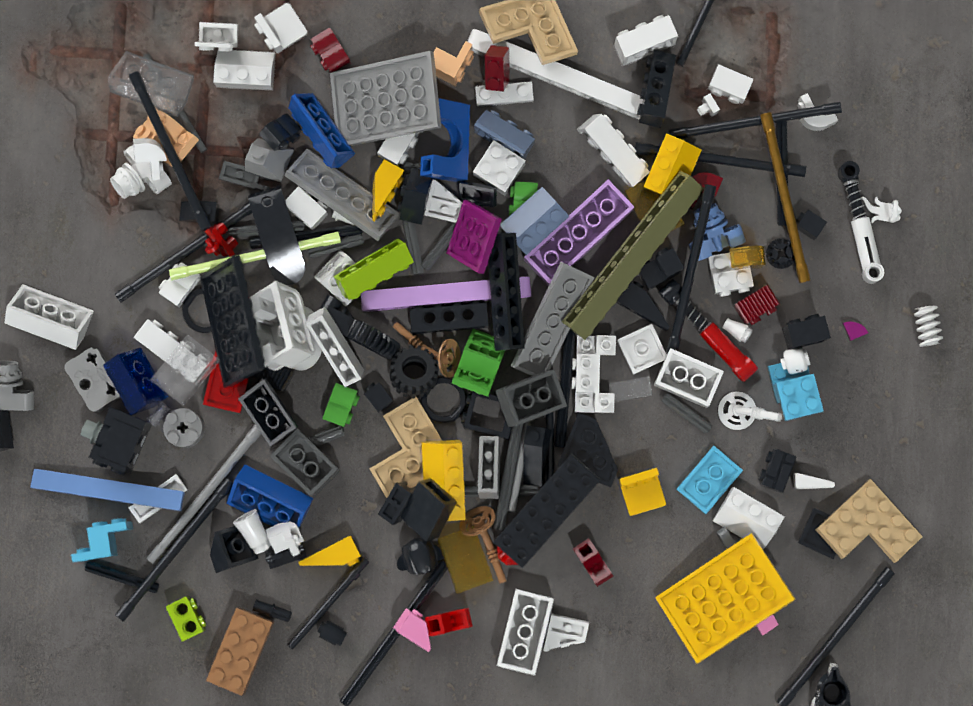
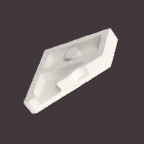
M551 613L543 651L585 642L589 622Z

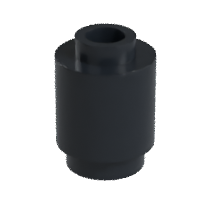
M329 620L326 623L322 622L317 631L320 633L319 638L341 646L348 633L344 631V628Z

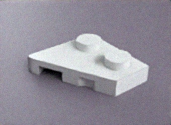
M433 179L424 215L456 223L463 202L437 180Z

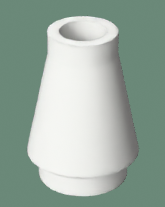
M729 318L723 326V329L727 330L739 342L743 341L744 343L747 342L753 329L749 328V325L733 321Z

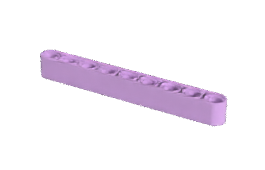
M519 277L521 298L531 297L530 277ZM490 280L369 290L361 293L363 312L414 308V306L425 305V307L433 306L434 304L449 305L454 302L471 303V301L482 300V302L491 301Z

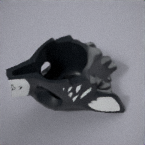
M830 663L828 672L819 679L810 706H818V704L819 706H851L849 688L840 676L836 663Z

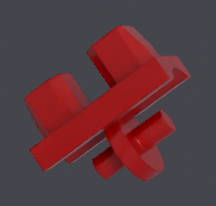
M219 222L210 229L205 230L209 237L205 240L208 245L205 249L207 254L214 253L215 256L222 254L224 257L227 255L231 257L235 254L233 250L237 247L238 242L232 236L224 240L222 235L228 231L224 223Z

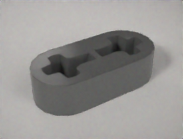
M725 527L716 531L726 550L736 544Z

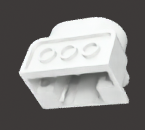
M275 281L249 297L252 302L253 317L256 320L257 335L261 342V353L265 360L264 367L268 366L269 369L275 371L284 366L299 371L311 368L320 358L322 350L305 324L308 316L314 312L304 306L300 293L292 287Z

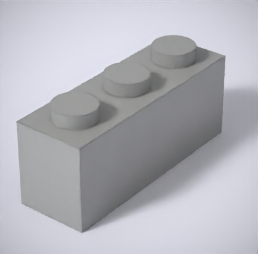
M479 436L478 495L480 499H499L501 446L499 436Z

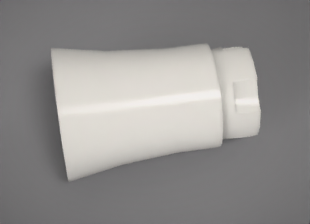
M256 509L241 515L233 522L250 548H253L255 554L269 549L271 543Z

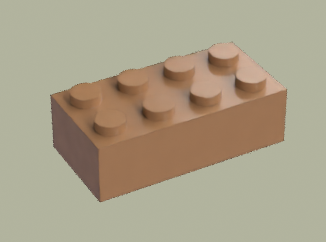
M236 608L206 681L243 696L272 630L274 621L243 608Z

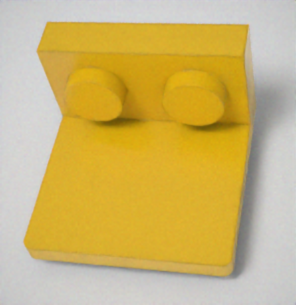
M657 468L618 479L630 516L666 506Z

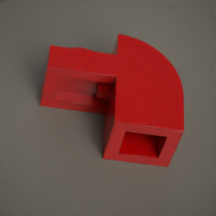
M469 607L424 618L429 637L473 627Z

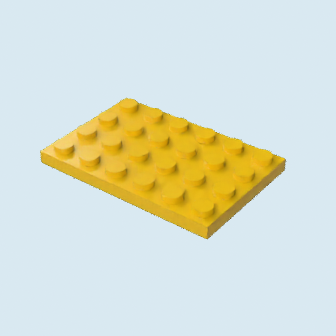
M752 533L655 597L697 664L796 600Z

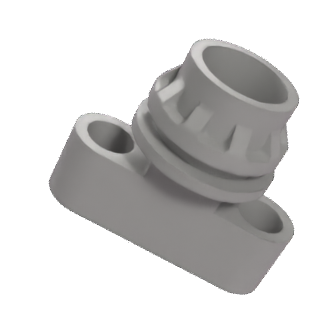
M0 361V410H33L34 391L17 390V386L22 385L23 380L20 379L22 378V372L19 370L18 362Z

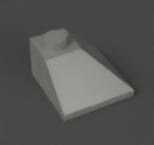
M257 138L251 144L245 158V171L282 182L294 149L286 147L283 150L278 149L274 151L264 139Z

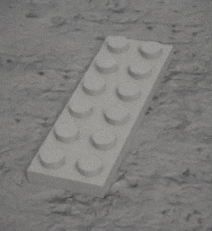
M308 149L302 153L285 173V177L377 241L380 240L400 214L386 204L387 208L383 216H378L375 222L372 221L373 194L336 168L328 167L323 159Z
M560 262L524 337L525 349H518L511 364L513 368L531 376L550 371L569 331V328L562 321L592 284L593 276Z

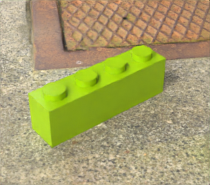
M396 239L333 277L342 295L348 300L358 298L364 291L375 288L381 281L392 278L393 274L398 271L406 270L414 261L405 242Z

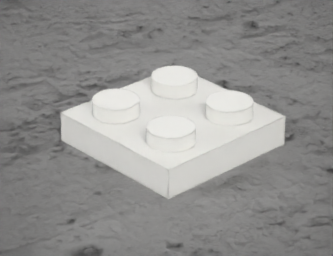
M652 324L617 340L633 375L664 361L667 356Z

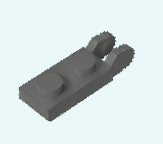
M228 161L223 162L219 180L260 191L270 187L258 184L259 178L274 182L272 179L245 171V166Z

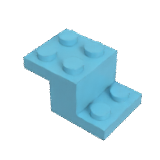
M781 363L767 367L776 402L781 404L785 421L823 412L815 376L809 373V369L791 375L787 369L783 370Z
M126 518L111 520L112 524L104 521L92 523V527L87 528L90 548L76 550L77 554H71L72 562L117 556L115 532L133 529V523L127 521Z

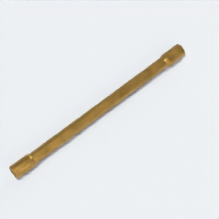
M769 112L761 114L760 117L767 138L796 262L799 283L810 281V276L780 156L772 113Z

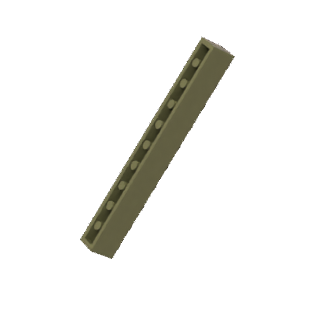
M680 171L563 319L562 323L576 335L586 340L593 333L597 324L604 319L608 310L617 302L623 291L628 288L634 277L640 273L645 263L652 258L653 253L664 242L667 235L676 227L678 221L688 212L689 207L699 198L704 188L690 175Z

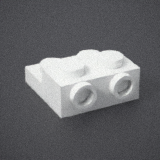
M746 250L708 257L714 295L719 294L720 297L731 295L732 291H738L739 293L750 292V288L754 285Z

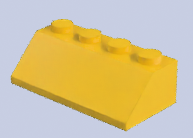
M460 440L421 442L423 480L431 478L457 501L448 521L466 520L462 442Z

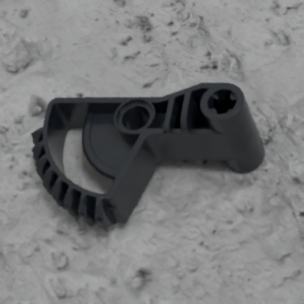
M327 294L320 309L326 307L344 338H348L388 360L395 358V354L399 352L401 347L397 341L369 324L355 320L340 300Z

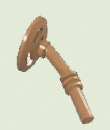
M398 321L393 325V328L409 341L408 344H412L416 349L417 346H421V350L426 348L429 350V354L433 353L434 359H437L440 371L445 377H453L461 359L460 348L455 340H445L438 353L423 344L424 341H420L417 335L411 334ZM453 365L451 370L447 372V367Z
M488 506L474 508L465 514L466 520L460 521L459 528L466 536L481 535L488 551L486 554L489 555L488 559H491L489 562L493 564L500 584L504 583L507 580L499 562L498 553H496L497 549L494 548L487 532L494 523L496 514ZM483 513V516H477L472 519L475 515Z

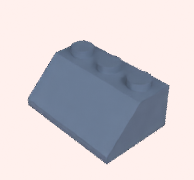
M485 110L474 124V133L491 143L493 140L525 159L535 143L534 135L527 130H519L516 128L517 125L510 120L504 121L497 112Z
M541 187L505 219L500 226L506 233H516L517 245L527 255L570 216Z

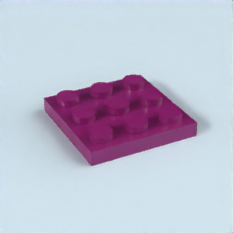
M463 200L446 254L477 273L484 274L502 219L469 200Z

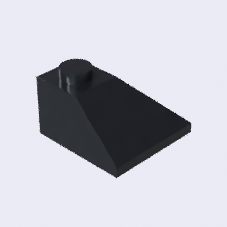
M236 526L215 532L210 557L216 573L259 559Z

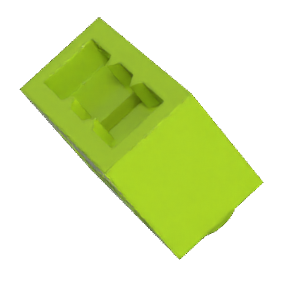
M186 596L165 606L182 642L206 631L204 628L206 622L202 615H198L196 611L198 605L194 598ZM182 603L188 607L185 615L179 612V606ZM189 621H193L196 624L194 632H190L187 629Z

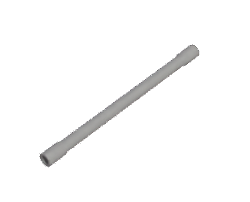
M255 424L167 535L147 556L146 559L154 565L158 563L168 547L248 448L259 438L261 432Z

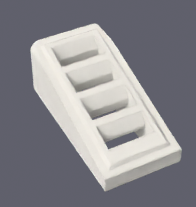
M800 473L793 474V489L833 488L835 486V482Z

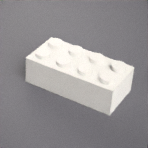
M515 589L497 666L535 675L554 598Z

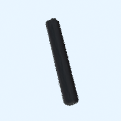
M88 561L85 565L86 572L136 588L145 580L144 578ZM155 582L148 591L157 593L160 584Z

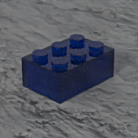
M141 347L117 354L103 364L108 377L111 379L130 415L154 408L169 397Z

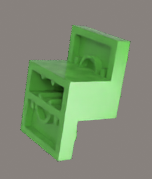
M472 329L452 384L469 389L477 394L488 396L506 350L495 351L494 336Z

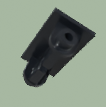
M303 542L298 546L300 554L292 556L289 548L275 554L273 548L266 550L265 558L270 569L306 558L307 555Z

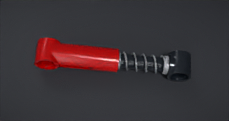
M672 279L659 291V294L669 305H675L678 308L682 287ZM689 301L686 312L687 320H691L693 326L696 325L698 331H701L700 336L726 362L733 373L742 382H745L758 370V367L733 344L714 322L708 323L707 318H704L701 312H698L696 307H693L690 304L691 301Z

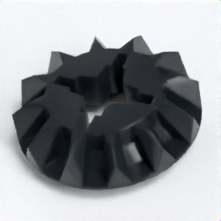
M784 238L775 239L768 245L766 258L770 265L778 269H785L794 263L795 258L791 241ZM786 247L785 255L787 256H782L777 260L779 254L777 250H782Z

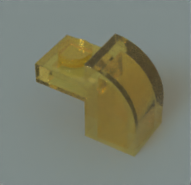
M746 246L730 249L731 267L735 270L744 268L759 269L766 265L764 246Z

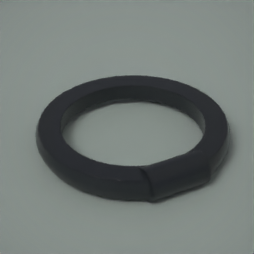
M200 288L190 292L183 301L182 314L186 324L191 329L200 333L212 332L211 326L200 327L194 324L189 317V306L196 296L203 294V290Z
M438 378L435 386L442 383L450 384L458 390L461 399L460 405L451 415L445 417L435 415L428 407V395L424 393L423 397H421L423 409L428 417L436 422L447 423L455 421L465 412L466 393L463 388L452 384L453 379Z

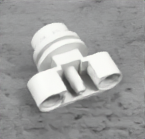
M133 145L124 151V155L131 165L124 163L122 167L116 170L115 175L110 178L112 186L124 199L145 191V182L156 194L172 185L170 178L164 171L160 174V180H152L150 162L135 163Z

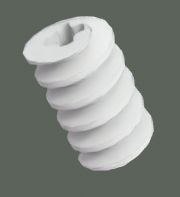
M938 306L915 308V310L919 311L914 313V316L920 318L915 321V324L921 325V327L917 328V332L923 333L918 336V339L924 340V342L919 344L920 347L940 344L938 341L943 339V336L937 335L942 329L936 328L941 322L934 320V318L939 316V314L933 313Z

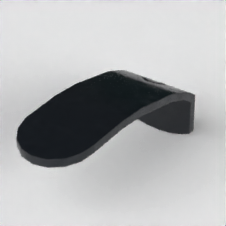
M277 186L248 195L249 204L272 276L277 282L284 285H292L299 282L304 276L305 263L287 209L282 187Z

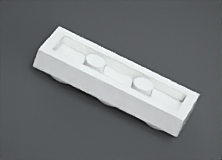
M532 82L509 83L504 92L485 90V86H475L477 107L534 101Z
M177 474L158 486V488L183 492L188 490ZM137 504L129 507L139 524L162 509Z

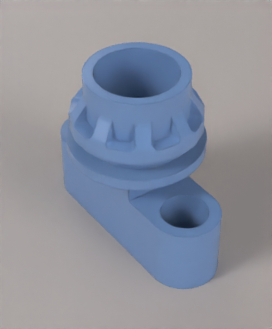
M716 203L711 205L698 261L711 257L712 252L722 251L724 247L730 246L733 248L746 242L740 224L723 229L728 224V221L724 219V212L718 208ZM698 208L693 212L695 216V228L697 226L701 208Z

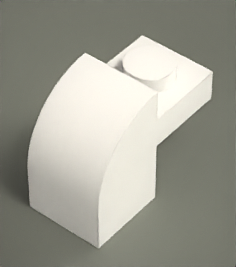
M808 93L798 99L799 103L797 105L799 109L814 107ZM835 114L800 119L803 126L813 131L824 130L838 121Z
M150 138L133 139L135 163L150 162L152 180H160V174L163 173V163L159 161H167L163 147L157 141Z
M279 523L266 529L268 539L275 554L288 548L292 556L300 554L298 546L304 540L295 523Z

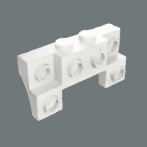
M577 335L576 358H573L572 370H576V378L572 377V389H575V413H614L615 393H599L600 355H616V336H588L584 340Z

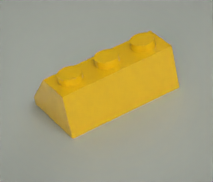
M666 133L644 188L662 195L680 171L691 176L702 150Z

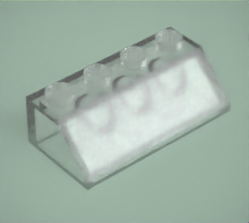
M126 51L108 76L110 92L142 104L138 93L129 79L131 73L139 71L155 109L178 117L187 104L194 75Z

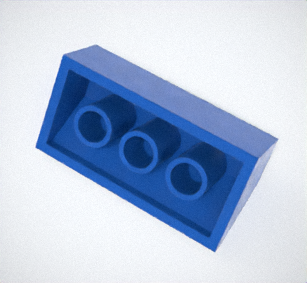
M313 93L292 95L288 107L292 112V117L299 122L303 133L313 142L314 149L320 152L324 158V163L330 168H340L355 155V152Z
M244 464L234 480L226 504L244 513L256 509L260 521L270 526L293 522L300 529L313 498Z

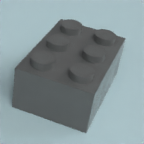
M555 370L545 371L495 390L508 427L518 426L567 406Z

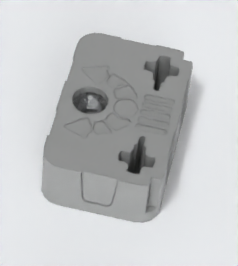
M91 347L65 364L66 373L71 378L89 410L101 412L125 396L126 391L99 349ZM91 355L97 356L95 358L96 364L90 361L92 359ZM85 381L91 383L89 389L83 388ZM111 386L113 388H117V390H115V395L110 394V392L112 391Z

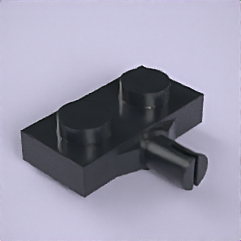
M461 181L459 183V200L462 202L463 200H469L480 207L488 206L494 208L497 205V187Z

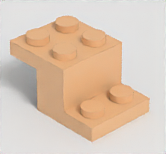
M465 41L457 58L436 47L434 50L436 77L456 86L457 82L461 83L465 75L466 65L470 66L474 59L472 44Z
M156 108L181 162L199 139L184 129L171 116ZM147 116V120L143 125L136 129L133 138H150L162 146L149 116ZM166 155L167 161H163V162H165L166 164H168L169 166L172 167V165H171V163H170V161H169V159H168V157H167V155Z

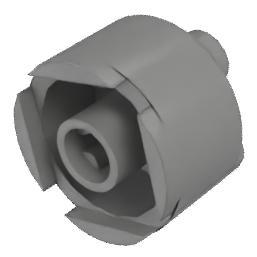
M180 408L166 416L163 431L166 439L171 444L182 448H190L203 438L205 424L196 412ZM183 424L188 426V429L185 430V433L180 430V427H183Z

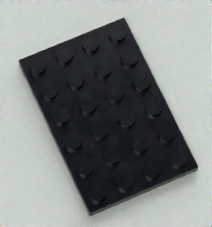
M240 255L231 256L200 277L224 388L232 387L265 369V360L260 349L261 342L256 331V320L252 313V302L249 299L248 283L244 277V265Z

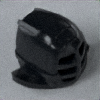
M414 538L402 547V554L398 558L396 565L399 570H408L410 574H425L432 571L437 566V561L444 559L446 554L442 547L434 545L431 540L426 542L422 538Z

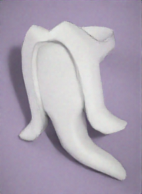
M862 197L866 208L871 213L878 215L872 218L871 223L875 220L890 223L900 220L902 210L898 206V200H894L892 203L880 202L876 197L875 204L880 207H875L865 197Z

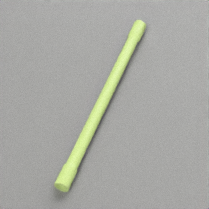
M339 232L298 241L301 251L341 243ZM264 249L240 254V259L244 264L266 259ZM230 257L169 269L171 281L208 272Z

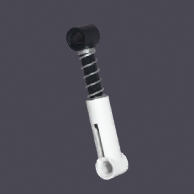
M847 161L838 169V177L844 183V186L847 187L845 191L848 192L847 198L850 200L849 206L852 208L851 213L854 217L851 224L863 270V280L869 284H874L883 278L884 268L880 263L870 218L865 216L866 212H864V205H862L861 201L862 197H860L859 193L861 191L858 188L860 168L856 162ZM850 168L853 171V175H846L844 169ZM869 269L877 271L876 278L869 275Z

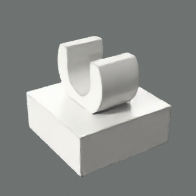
M708 94L703 97V105L697 109L700 116L709 112L711 117L718 114L720 109L712 95Z

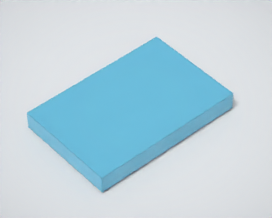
M713 445L676 490L704 514H707L743 470Z

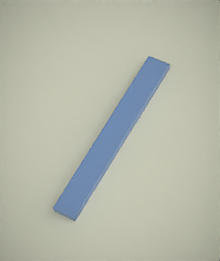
M34 469L30 486L33 489L181 511L185 494L183 491Z

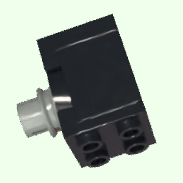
M110 407L103 422L104 424L101 421L95 423L87 420L81 430V436L90 439V444L95 443L89 455V458L93 459V464L105 468L110 466V471L120 475H125V473L131 474L152 424Z

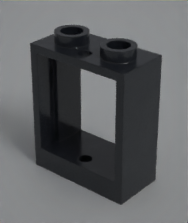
M474 391L472 394H468L466 405H469L467 413L463 412L461 423L464 424L463 428L491 436H499V438L508 440L511 427H508L506 420L502 432L470 424L476 397L499 402L498 397L491 394L488 396L480 395Z

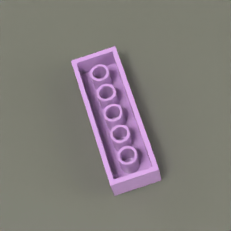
M608 179L569 215V218L524 257V261L549 286L560 262L573 267L634 210V206Z

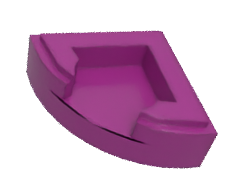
M857 322L842 323L850 341L868 334L866 328Z

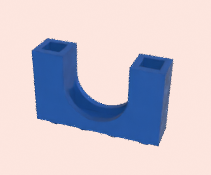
M438 98L441 124L449 132L451 147L446 157L438 155L421 157L420 176L452 182L468 180L470 105Z

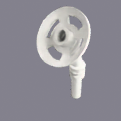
M743 392L727 394L722 398L718 406V416L721 422L733 430L747 428L753 423L754 419L762 420L764 418L774 421H781L782 415L779 413L765 411L763 408L756 407L753 399ZM736 396L743 397V398H745V399L747 400V402H745V401H743V400H741V399H735L734 397H736ZM726 401L731 404L728 407V413L724 414L723 408ZM736 402H740V403H742V404H744V405H743V406H742V405H739V404L736 405ZM746 415L750 416L748 421L745 418ZM732 416H739L740 419H735ZM730 419L734 422H740L741 425L731 424L727 420Z

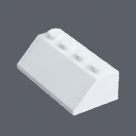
M22 285L6 307L5 324L76 350L85 336L94 310Z

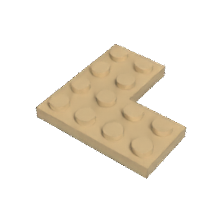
M505 0L479 9L480 16L493 44L528 33L542 65L565 59L578 53L555 0Z
M416 396L415 399L412 398L383 415L402 447L400 451L370 468L386 498L396 482H407V487L414 488L419 481L423 480L421 442L442 441Z
M871 479L865 482L816 529L841 559L847 556L869 535L895 563L922 538V535Z

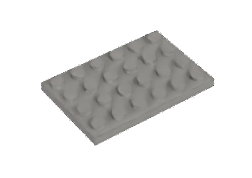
M432 51L330 73L335 125L350 146L441 128L434 52Z

